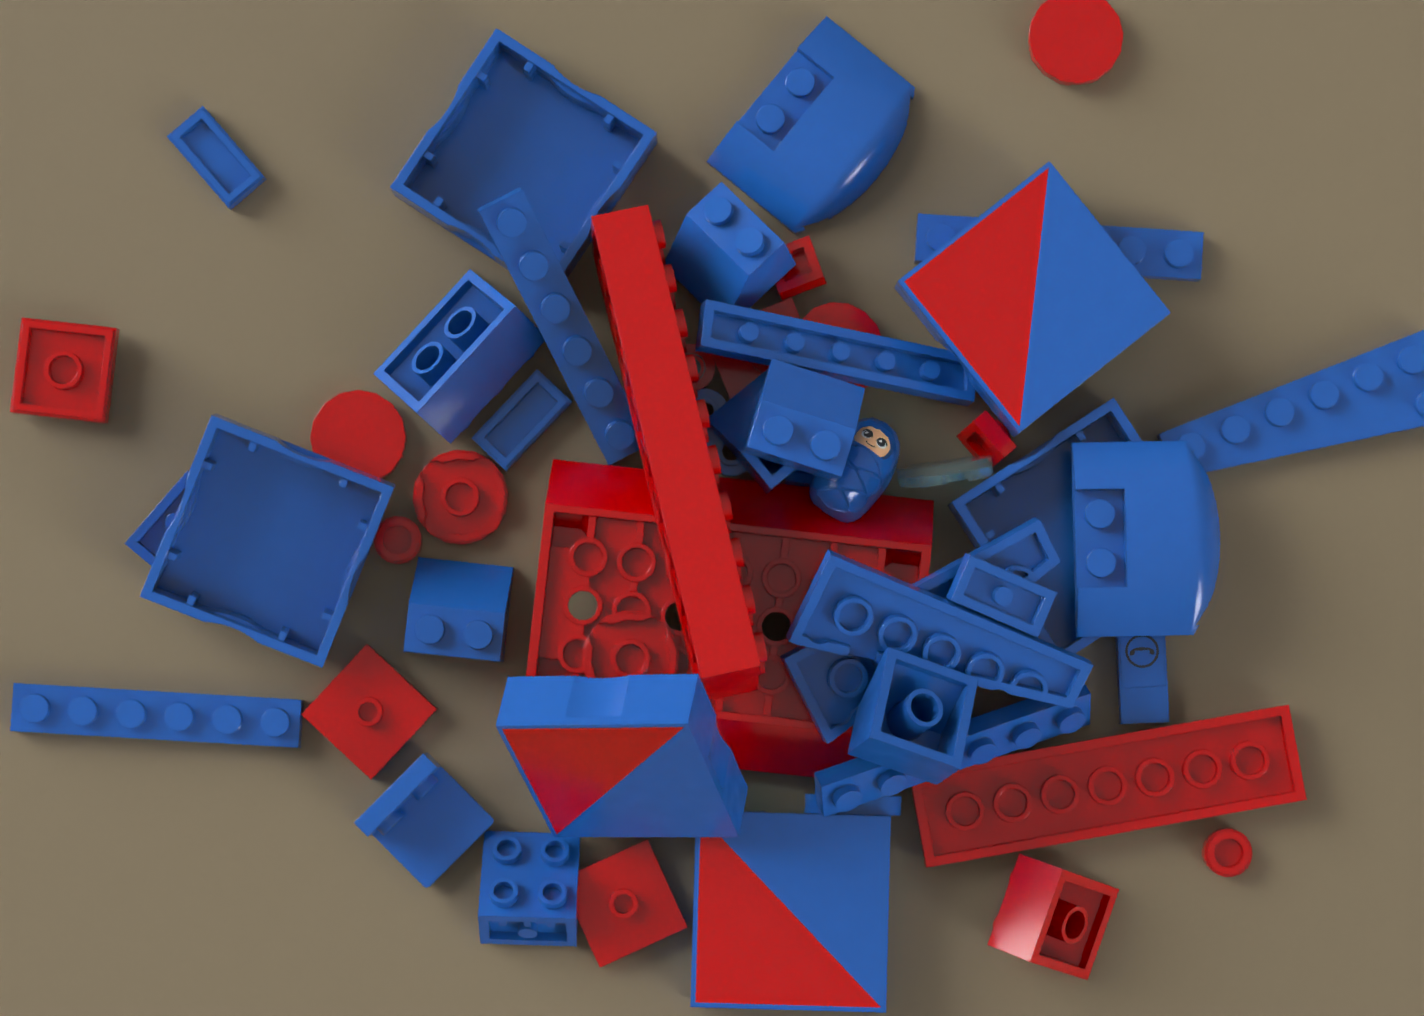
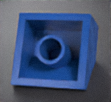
M720 182L686 214L665 259L666 265H672L675 279L701 304L708 299L750 308L796 265L785 243L723 182Z
M771 359L743 453L836 482L842 477L856 432L865 388Z
M418 557L408 605L403 651L504 663L514 567Z
M888 647L884 651L857 708L847 754L938 785L961 769L978 678Z

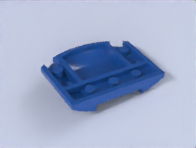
M826 16L798 46L794 55L741 119L736 121L709 157L707 163L794 234L806 230L803 226L822 221L826 218L829 220L841 213L876 181L888 165L904 135L909 116L910 98L912 100L914 98L915 87Z
M1189 441L1071 443L1076 637L1194 635L1199 625L1196 624L1211 601L1217 580L1220 560V525L1211 482L1205 469L1192 452L1195 449Z

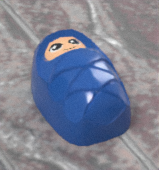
M874 417L858 420L842 477L835 482L814 475L809 487V496L813 504L840 522L849 523L861 518L879 499L893 478L900 454V443L897 433L887 423Z

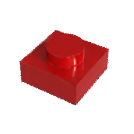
M809 235L785 244L796 265L776 283L782 300L827 284Z
M987 410L956 436L986 472L1017 447L1010 439L1007 428L1000 421L993 419Z

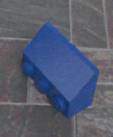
M470 269L373 374L451 444L461 432L468 428L472 420L489 401L501 392L504 385L524 363L534 356L537 349L545 341L539 329L512 302Z

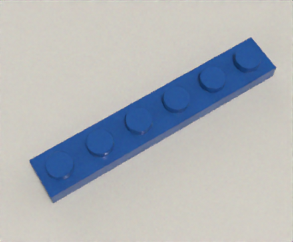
M519 187L478 208L477 210L608 465L638 451L639 448L626 393L522 188Z
M918 213L914 263H921L978 217ZM1101 225L1143 278L1193 282L1201 280L1204 232Z
M708 299L700 306L695 351L768 366L771 359H775L845 382L962 406H969L975 400L974 387L971 385L962 365L949 350Z
M14 683L10 731L301 748L303 720L301 714L303 713L304 700Z
M1084 684L1073 708L1026 699L971 718L961 769L975 764L987 763L995 757L1018 749L1030 748L1038 742L1061 734H1070L1081 727L1090 725L1091 693L1087 686ZM855 758L814 773L816 804L823 817L838 812L850 811L858 805L884 796H892L904 789L927 782L860 758Z

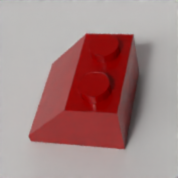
M1019 853L1016 865L1011 872L999 913L994 920L993 930L987 945L1028 962L1088 980L1119 889Z

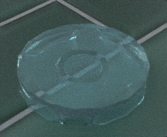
M974 456L902 466L896 468L898 485L901 487L907 486V488L945 485L948 482L964 479L972 481L987 478L993 474L991 456Z

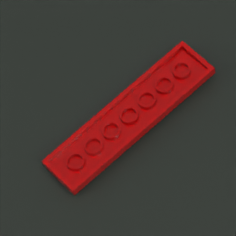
M1289 704L1001 755L987 763L975 764L958 770L938 785L924 782L911 787L926 868L1307 800Z

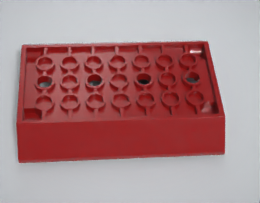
M553 459L544 510L526 676L586 677L582 666L583 645L593 627L606 616L624 610L646 612L661 620L674 635L679 651L677 674H692L682 630L672 629L665 619L666 611L670 605L675 603L644 469ZM719 477L720 488H718V492L727 491L732 509L733 520H729L731 526L729 537L730 539L739 538L743 553L744 566L741 567V586L750 584L755 602L756 613L752 614L754 621L752 631L753 633L762 632L767 652V661H764L765 673L759 674L757 690L710 700L717 715V727L721 737L731 748L741 770L814 777L815 772L857 758L847 754L853 725L828 744L822 740L780 658L781 655L800 645L789 642L787 637L781 641L768 639L762 631V622L771 613H781L788 618L790 625L792 624L827 549L909 584H913L928 576L932 551L934 501L881 495L861 518L846 523L829 516L814 505L809 496V487L779 484L766 494L756 481ZM578 592H589L597 601L596 613L587 620L576 619L569 610V602Z

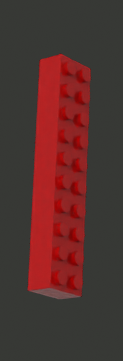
M648 205L591 216L593 259L692 674H699L710 700L755 691L758 686L759 674L765 673L764 661H767V652L762 632L753 633L752 626H754L752 614L756 613L755 602L750 584L741 586L740 582L742 580L741 567L744 566L743 553L739 538L730 539L729 534H731L729 520H733L731 504L727 491L718 492V488H720L718 474H721L720 459L716 445L707 446V443H709L707 428H710L709 414L705 400H696L698 398L696 383L699 382V375L693 353L687 354L685 337H688L687 325L682 308L676 309L674 293L677 292L676 280L672 265L665 264L663 248H666V241L661 220L652 221Z

